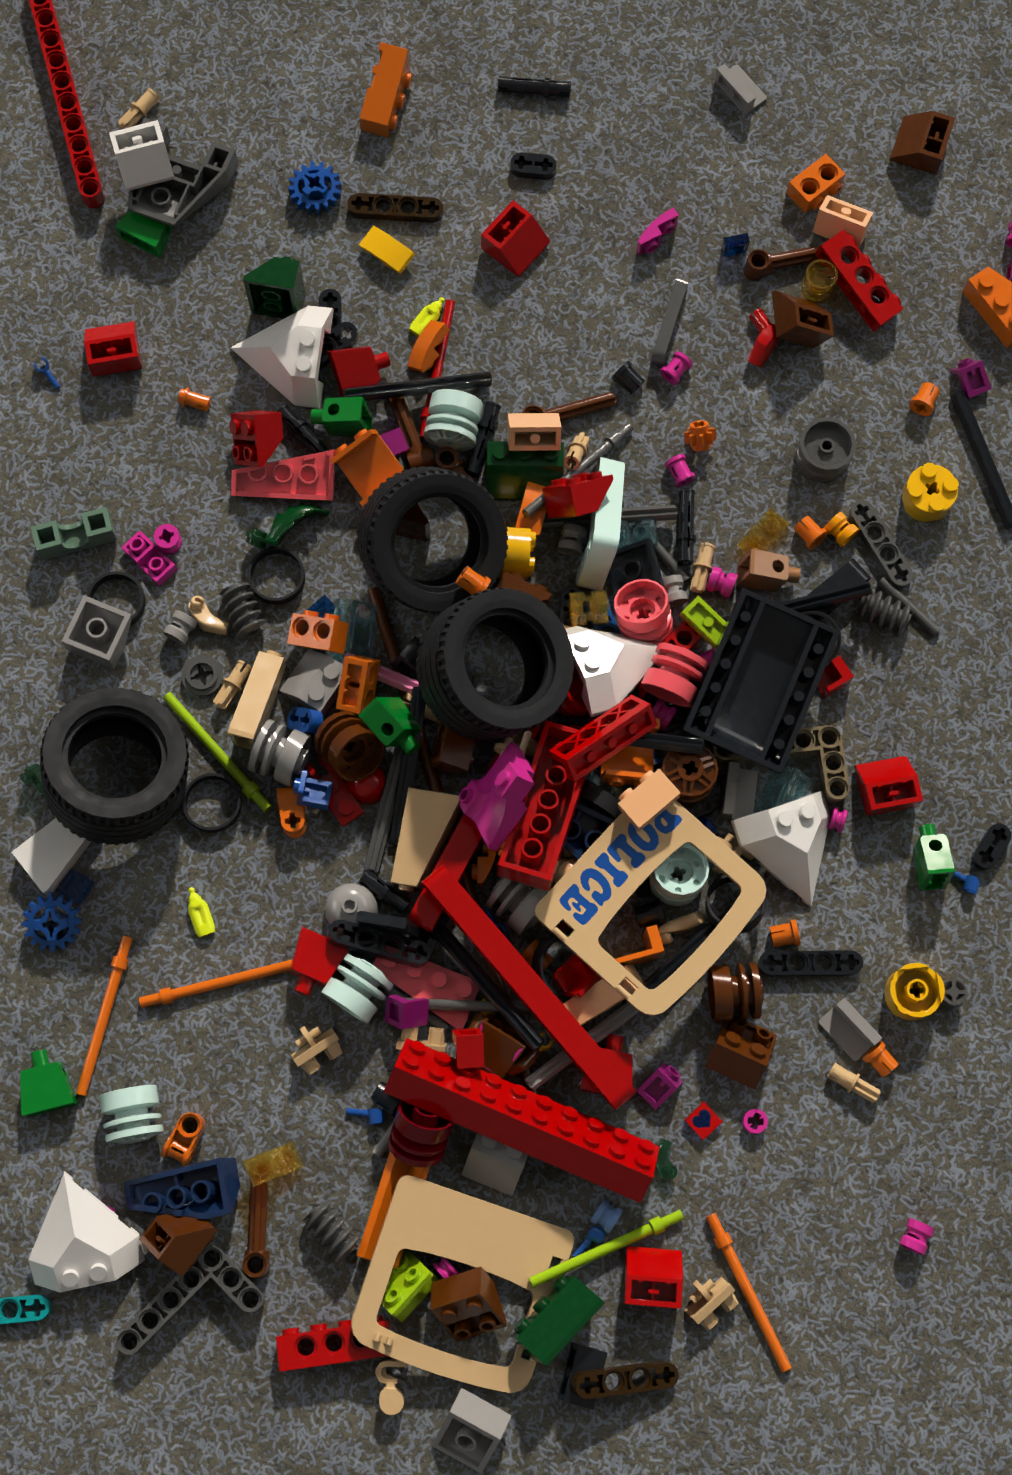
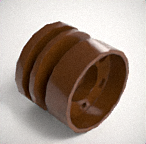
M342 711L334 713L324 720L314 737V747L317 754L346 781L355 782L365 779L374 773L384 757V744L353 712Z
M704 747L702 754L669 751L663 760L661 771L680 791V798L676 801L682 806L688 807L698 805L707 799L717 780L718 765L710 749ZM688 767L693 768L690 776L685 774Z
M748 962L745 975L743 964L737 963L735 976H731L727 964L712 965L708 969L707 982L709 1006L713 1022L732 1021L734 1008H738L742 1020H747L748 1007L752 1019H760L764 993L757 964L755 962Z

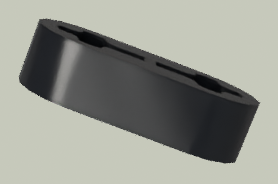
M521 152L514 154L510 161L511 172L516 177L548 180L556 173V161L550 155ZM519 161L524 162L523 169L518 168ZM544 163L548 164V171H543Z
M997 823L986 831L972 854V862L975 867L980 870H988L997 863L1012 837L1011 831L1006 825ZM1000 830L1003 832L1002 838L1004 840H1000L994 845L992 841L995 835L992 832L996 833ZM989 848L992 850L988 856L991 862L987 861L983 864L979 853L983 854Z

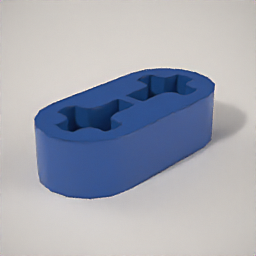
M296 706L291 708L287 717L289 729H296L311 734H316L319 726L323 723V715L320 711Z

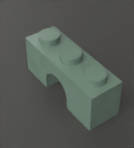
M107 507L81 513L82 519L73 524L60 525L55 520L32 526L31 531L36 551L41 559L47 560L118 541L112 517Z

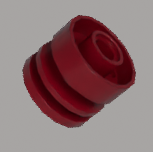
M400 1100L388 1139L389 1150L395 1158L405 1164L425 1168L435 1166L442 1161L453 1122L439 1117V1114L430 1113Z

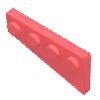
M336 449L265 463L263 467L249 466L232 470L231 496L334 501L335 464H332L330 459L335 456L333 452Z
M385 944L387 952L391 954L399 952L398 949ZM403 952L401 956L405 957L406 952ZM376 957L373 966L384 973L385 977L392 984L412 998L475 1001L479 992V988L471 978L429 961L423 967L416 968ZM430 1010L456 1030L464 1029L471 1012Z

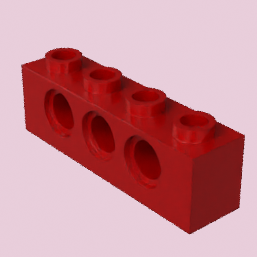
M845 229L823 243L815 252L822 265L873 332L895 318L903 310L898 296L891 293L886 286L884 277L877 274L871 266L872 263L866 254H862L857 247L854 237L848 234ZM841 256H846L850 260V264L845 263ZM856 276H861L865 280V284L860 283ZM871 296H876L880 304L873 302Z
M377 1315L378 1324L390 1330L389 1320H383L382 1315ZM351 1319L338 1321V1327L327 1328V1323L310 1325V1331L299 1333V1327L282 1329V1335L276 1336L280 1372L387 1356L367 1346H359L355 1342V1336L351 1328ZM331 1334H336L342 1339V1346L337 1351L331 1350L327 1345V1339ZM304 1338H308L314 1343V1350L309 1355L303 1354L299 1349L300 1341Z

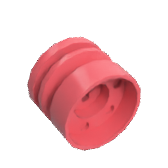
M639 579L625 584L618 590L614 598V610L621 634L627 638L658 645V643H663L673 631V618L665 588L656 581Z
M658 643L655 650L657 655H653L651 659L658 668H647L640 686L651 695L668 703L682 707H691L698 691L697 687L691 682H702L704 677L702 673L706 672L709 666L708 662L684 647L669 643Z

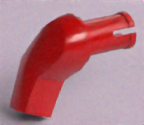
M760 308L753 311L756 317L752 314L749 316L750 321L759 331V336L746 361L761 368L776 347L779 338L776 337L775 324L770 322L763 309Z

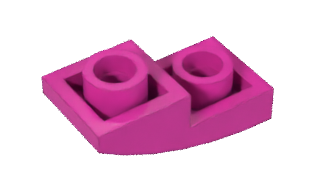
M674 207L660 215L646 228L638 240V255L645 252L649 254L657 250L661 243L662 234L667 235L676 228L679 215Z
M140 530L121 547L159 587L178 570L176 565Z

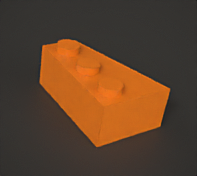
M380 42L378 48L380 51V61L378 66H373L372 73L375 76L371 87L367 88L360 114V128L362 131L389 138L391 130H395L399 118L397 112L398 109H403L406 98L404 91L405 88H410L413 74L410 73L408 49Z
M987 267L968 279L962 292L1008 349L1012 346V282L990 267Z

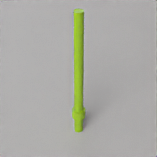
M171 692L167 693L163 700L243 788L242 792L248 799L252 798L264 813L267 812L272 805L261 794L260 787L244 775Z
M677 1210L662 1218L657 1216L650 1219L648 1224L529 1277L531 1286L535 1288L652 1234L655 1236L665 1232V1228L683 1221V1214L680 1210Z

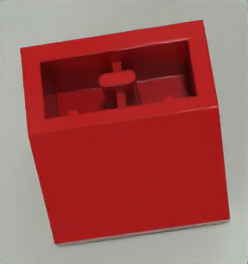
M514 200L481 234V249L518 278L550 244L549 238L533 215Z
M135 321L85 329L84 344L86 358L93 377L143 369Z
M256 410L230 413L229 428L233 435L234 446L232 447V456L235 464L263 467L284 438L281 412Z
M602 471L588 474L584 472L574 474L569 479L560 478L552 480L551 486L542 488L548 518L577 517L598 511L614 480L613 474L602 475Z
M906 756L854 766L866 817L915 808L924 801L918 776Z
M626 1246L623 1303L681 1309L683 1288L682 1251Z

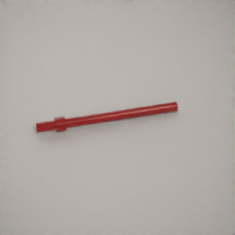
M453 300L445 301L442 323H445L449 329L451 328L455 301ZM450 331L445 335L443 342L436 347L439 356L434 361L431 378L441 377ZM432 393L427 394L426 404L421 412L420 419L422 420L419 438L425 440L423 433L426 419L430 416L428 409Z

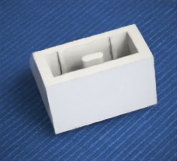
M158 120L109 132L126 191L175 179Z

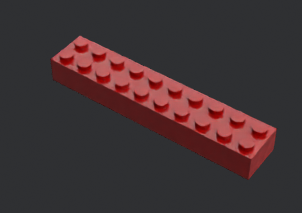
M406 1038L383 1091L388 1095L430 1113L439 1114V1117L641 1203L654 1176L660 1147L651 1141L631 1135L624 1129L608 1125L596 1117L580 1113L573 1107L564 1106L552 1101L549 1097L529 1091L522 1085L513 1084L501 1079L496 1074L487 1073L478 1068L458 1069L455 1058L450 1057L445 1052L429 1048L419 1041Z

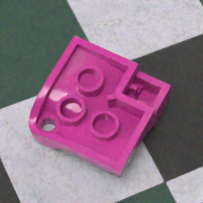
M512 742L508 744L486 776L479 780L472 779L459 795L460 807L463 813L476 823L487 847L495 851L498 850L527 811L523 799L534 785L531 779L535 774L519 745Z

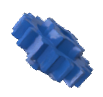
M311 161L310 167L307 168L304 164H301L302 171H293L295 178H289L290 186L288 190L289 195H291V201L293 204L297 203L298 210H302L305 207L307 214L315 210L316 214L320 215V209L329 212V205L337 206L336 199H341L340 190H342V184L339 181L338 172L333 173L332 166L325 169L324 162H321L319 166H315L314 162ZM329 182H330V184H331V190H330V191L328 190V183H329ZM300 185H301L302 188H303V189H302V192H303L302 194L299 192V187H300Z
M53 892L48 894L47 899L39 895L37 897L38 904L31 901L28 904L31 910H25L23 916L28 918L21 923L23 927H28L24 936L33 937L31 945L37 942L41 943L40 950L42 951L46 945L50 946L51 952L55 951L57 945L64 950L67 946L66 941L70 943L75 941V937L72 934L80 933L81 929L75 926L82 922V918L75 917L80 909L79 907L71 908L72 899L67 902L63 901L64 894H60L58 899L54 898ZM42 907L46 908L43 915L34 917L39 909ZM58 907L62 908L67 914H63L58 910ZM50 914L53 917V921L57 922L54 930L51 927V923L47 922ZM69 927L67 933L58 938L59 931ZM37 930L43 932L46 937L42 936Z

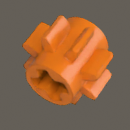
M694 421L690 423V427L684 432L685 444H690L694 451L708 450L711 448V444H714L713 440H717L716 429L711 428L707 421Z

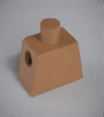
M751 548L737 563L738 577L736 579V587L777 591L786 582L798 583L800 568L789 567V557L787 555Z

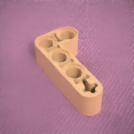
M633 964L623 966L643 984V980ZM626 978L620 983L631 995L637 990ZM602 979L595 983L582 997H573L563 1003V1005L583 1026L626 999ZM548 1033L550 1039L553 1040V1043L556 1042Z

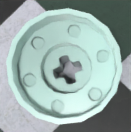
M441 389L432 392L428 409L430 416L426 419L423 437L427 442L439 448L449 446L456 451L473 449L478 433L476 425L480 422L483 409L482 401L472 394L454 389Z
M684 844L649 876L651 891L656 898H659L660 901L667 905L682 906L689 904L698 897L708 878L709 863L707 858L693 845ZM674 872L677 876L682 875L681 881L678 878H672Z
M347 954L343 960L352 969L349 970L339 965L337 970L345 979L342 982L331 977L321 993L355 1018L368 1024L377 1011V1007L369 999L373 996L384 1000L386 996L377 989L378 986L390 991L394 985L385 977L382 971L371 963Z
M157 1085L128 1087L99 1095L101 1114L115 1115V1120L103 1125L106 1130L117 1129V1132L105 1135L106 1143H137L149 1140L151 1137L164 1132L163 1125H150V1122L162 1119V1115L160 1113H148V1108L160 1103Z

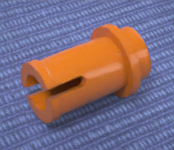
M181 388L177 403H180L182 407L190 406L207 412L211 403V397L192 392L190 388Z

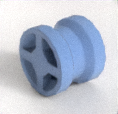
M604 1198L590 1222L603 1226L604 1231L609 1234L623 1210L619 1207L614 1208L610 1205L609 1200Z

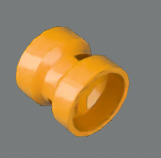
M842 512L836 514L824 527L828 531V535L835 537V542L840 547L846 545L859 532V529L854 524H850L847 521V517Z

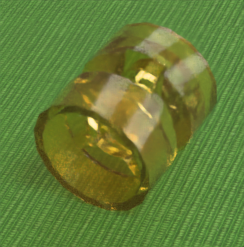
M824 259L815 260L808 265L801 284V292L806 300L820 304L830 298L838 279V271L835 265Z
M606 590L591 591L589 595H585L584 592L569 593L571 626H584L588 621H591L594 625L608 624ZM583 604H589V613H583Z

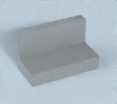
M723 64L717 69L715 76L716 84L744 115H747L766 101L767 96L739 65L736 64L729 69Z
M729 762L726 768L725 794L722 800L720 818L735 820L753 814L758 777L757 771L739 768L740 763Z
M845 998L840 1000L818 1021L819 1025L853 1061H857L882 1039L875 1029Z

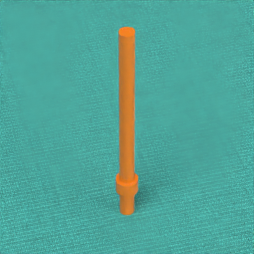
M122 936L117 955L113 956L111 963L113 969L75 1094L87 1095L122 973L128 966L129 959H127L133 939L131 937Z
M292 959L171 989V987L160 989L159 993L139 997L140 1007L144 1008L160 1003L167 1005L174 1003L176 999L290 971Z
M713 1213L706 1217L715 1236L713 1240L717 1248H721L781 1372L788 1371L792 1367L731 1245L733 1241L729 1233L724 1231L716 1213Z

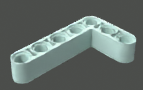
M600 457L595 472L602 471V475L613 474L614 480L598 511L591 512L589 541L578 568L575 584L579 587L602 591L619 545L625 471L624 462Z

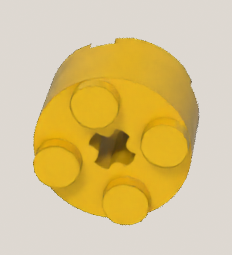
M926 463L912 472L902 490V501L905 511L912 518L921 522L942 519L957 498L958 480L949 470L933 463Z
M507 527V557L504 559L505 564L502 567L501 574L497 578H501L506 571L510 574L516 572L527 580L534 573L535 557H530V552L534 551L536 532H531V528Z
M910 963L895 971L888 978L884 989L885 1001L892 1013L909 1021L920 1020L934 1013L939 1008L945 995L944 983L940 975L922 963ZM909 989L918 990L919 995L914 996V994H910Z

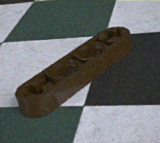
M355 193L350 196L347 202L350 215L359 219L433 223L439 221L443 216V204L434 197ZM357 202H362L360 210H357L355 207ZM369 202H372L373 211H369ZM380 203H387L390 209L387 212H380L377 210V206ZM405 204H410L415 209L412 213L406 214L401 211V208ZM418 205H422V209H421L422 214H418V213H419V206H418ZM430 206H435L434 214H429Z
M667 1361L583 1370L573 1376L571 1388L575 1395L583 1399L654 1391L673 1387L678 1381L679 1373L676 1366ZM664 1369L670 1372L669 1376L665 1377V1381L658 1377H652V1373L660 1374L664 1372ZM637 1370H642L645 1376L644 1381L641 1385L635 1386L632 1382L633 1373ZM615 1373L618 1377V1384L614 1389H608L605 1384L606 1378L609 1374ZM585 1378L590 1382H598L599 1387L595 1385L587 1386L585 1392V1390L580 1388V1384L584 1383Z

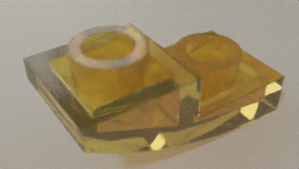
M769 508L737 546L746 554L751 548L767 551L790 526V523L772 508Z
M293 1141L243 1161L253 1188L304 1167Z

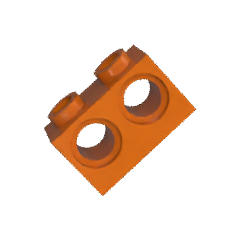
M824 154L789 181L786 194L806 214L812 208L813 210L818 209L827 195L835 196L843 188L842 183L845 173L827 154ZM822 177H828L830 180H825ZM804 191H810L812 194H806Z
M304 610L303 614L292 613L287 644L344 654L349 623L339 621L340 616L325 613L324 618L318 617L319 612Z
M360 655L344 657L336 709L360 714L375 697L381 660Z

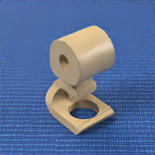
M384 1359L378 1364L375 1371L378 1381L385 1384V1387L380 1391L379 1405L385 1414L395 1415L401 1411L405 1400L402 1391L396 1387L398 1378L388 1375L386 1367H404L406 1369L408 1364L397 1359Z

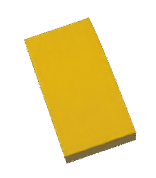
M374 225L359 244L362 250L378 258L383 265L399 274L403 272L415 256L414 252Z

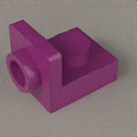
M967 358L957 363L958 367L951 369L952 375H958L962 390L967 398H972L991 389L983 361H972V358Z
M662 1063L637 1089V1092L657 1110L683 1081L680 1078L679 1072L673 1066H667L665 1063Z

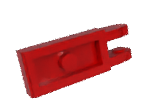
M318 756L320 764L326 769L328 774L320 779L315 768L310 763L306 764L305 769L312 779L333 782L329 808L343 828L365 813L348 790L341 776Z

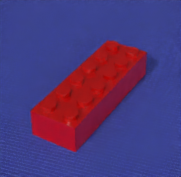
M551 721L545 722L531 764V768L535 773L531 778L534 785L523 799L527 811L507 836L498 862L497 876L550 892L587 774L576 782L568 779L564 765L550 756L549 750L577 732L578 729ZM572 749L566 750L565 752H563V754L568 753Z

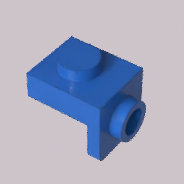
M302 770L301 779L295 778L293 794H297L296 805L328 810L333 782L307 778L308 771Z

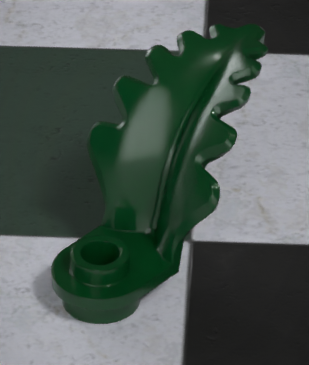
M300 503L297 508L290 505L284 514L278 513L275 516L269 534L260 529L253 528L252 532L246 531L247 539L245 542L265 549L266 544L275 547L279 546L296 524L311 516H328L330 512L319 506L315 507L311 503L308 505Z

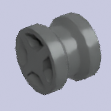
M953 978L943 982L945 995L941 1003L942 1005L951 1008L965 1001L968 991L962 981Z

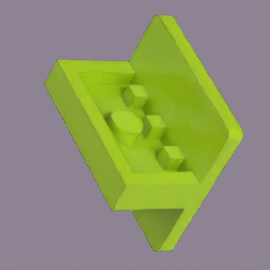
M405 1249L399 1267L392 1269L381 1304L393 1317L403 1322L429 1294L432 1282L440 1279L419 1261L411 1251Z

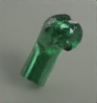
M660 1138L657 1145L660 1148L655 1169L664 1180H672L678 1173L676 1166H673L668 1157L673 1143Z

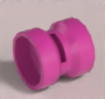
M714 566L705 590L710 592L720 591L721 596L729 599L738 575L732 572L725 574L721 568Z
M909 1218L906 1224L907 1232L901 1236L899 1245L925 1256L928 1249L926 1243L928 1239L932 1238L935 1229L920 1221Z

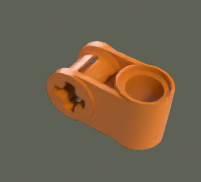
M294 786L277 788L278 808L284 833L290 838H300L304 835L307 828L306 806L296 805L297 794H293ZM293 819L297 820L295 828L290 826Z
M196 1113L183 1114L178 1119L172 1134L167 1139L161 1156L164 1158L169 1156L181 1162L182 1167L188 1166L205 1130L204 1118ZM191 1117L195 1118L198 1122L197 1130L193 1133H189L185 1128L186 1121Z

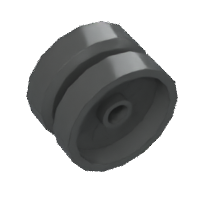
M830 417L818 418L810 422L802 431L795 451L796 465L801 473L810 480L821 483L831 482L841 477L854 456L856 442L853 432L842 421Z

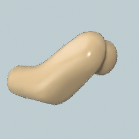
M198 595L192 597L188 608L193 618L198 622V626L205 632L227 635L229 622L213 616L203 597Z
M698 910L660 926L658 930L662 944H670L673 941L671 935L688 932L704 923L703 913Z

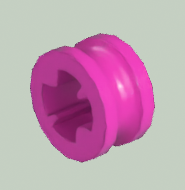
M833 807L828 830L835 828L837 832H842L847 817V810L838 811L837 807Z
M752 1109L744 1114L742 1125L748 1133L758 1134L766 1129L768 1118L762 1110ZM754 1114L760 1116L758 1119H762V1125H758L756 1129H752L750 1127L752 1124H748V1118H752Z
M440 1257V1263L433 1264L434 1268L443 1278L459 1274L444 1257Z

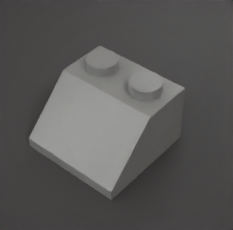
M83 595L62 639V643L70 652L115 669L126 646L132 614Z
M308 649L279 692L304 708L320 711L324 718L338 698L343 664L326 654Z
M477 1133L461 1176L512 1196L528 1154Z
M461 1388L432 1446L482 1473L500 1442L511 1415Z

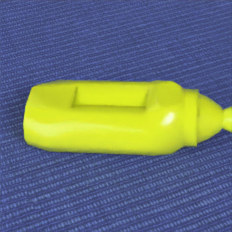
M440 297L439 301L425 306L410 324L409 331L419 337L430 320L437 321L439 319L442 303L445 302V299Z
M189 888L188 913L195 933L199 938L215 933V924L208 904L201 896L195 893V888Z

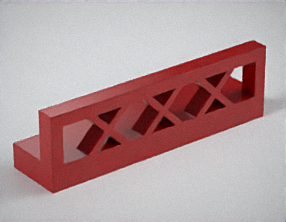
M630 695L550 749V756L564 765L568 779L573 782L578 781L658 726L651 704L634 695ZM631 706H635L633 709L627 710ZM572 749L568 753L563 754V752H565L566 750Z

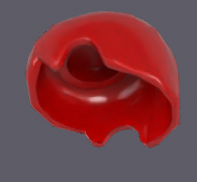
M378 767L374 773L365 779L355 782L347 781L346 785L359 803L373 804L381 800L387 777L384 771Z

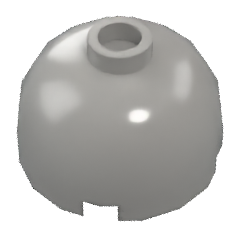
M356 883L343 884L335 888L328 896L325 904V917L329 925L336 920H346L360 924L355 921L359 911L378 914V904L373 893L366 887ZM338 928V930L335 931L340 935H346L343 933L342 928Z

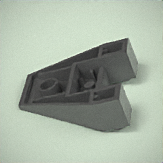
M144 118L141 124L152 122V120ZM159 123L167 150L171 142L167 125ZM212 141L201 166L168 155L175 179L130 190L128 211L176 227L230 185L238 167L236 150Z

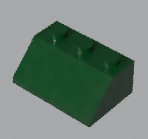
M287 256L282 258L273 257L244 275L243 282L251 313L284 319L303 309L306 293L300 261Z
M487 441V492L494 497L493 500H522L528 481L545 487L551 486L552 480L563 477L564 443L561 442V450L509 451L508 441Z
M569 1274L566 1277L563 1275L557 1279L552 1286L554 1290L547 1297H541L534 1304V1311L528 1318H521L513 1327L515 1331L511 1335L513 1340L534 1361L545 1367L605 1304L601 1298L580 1280Z

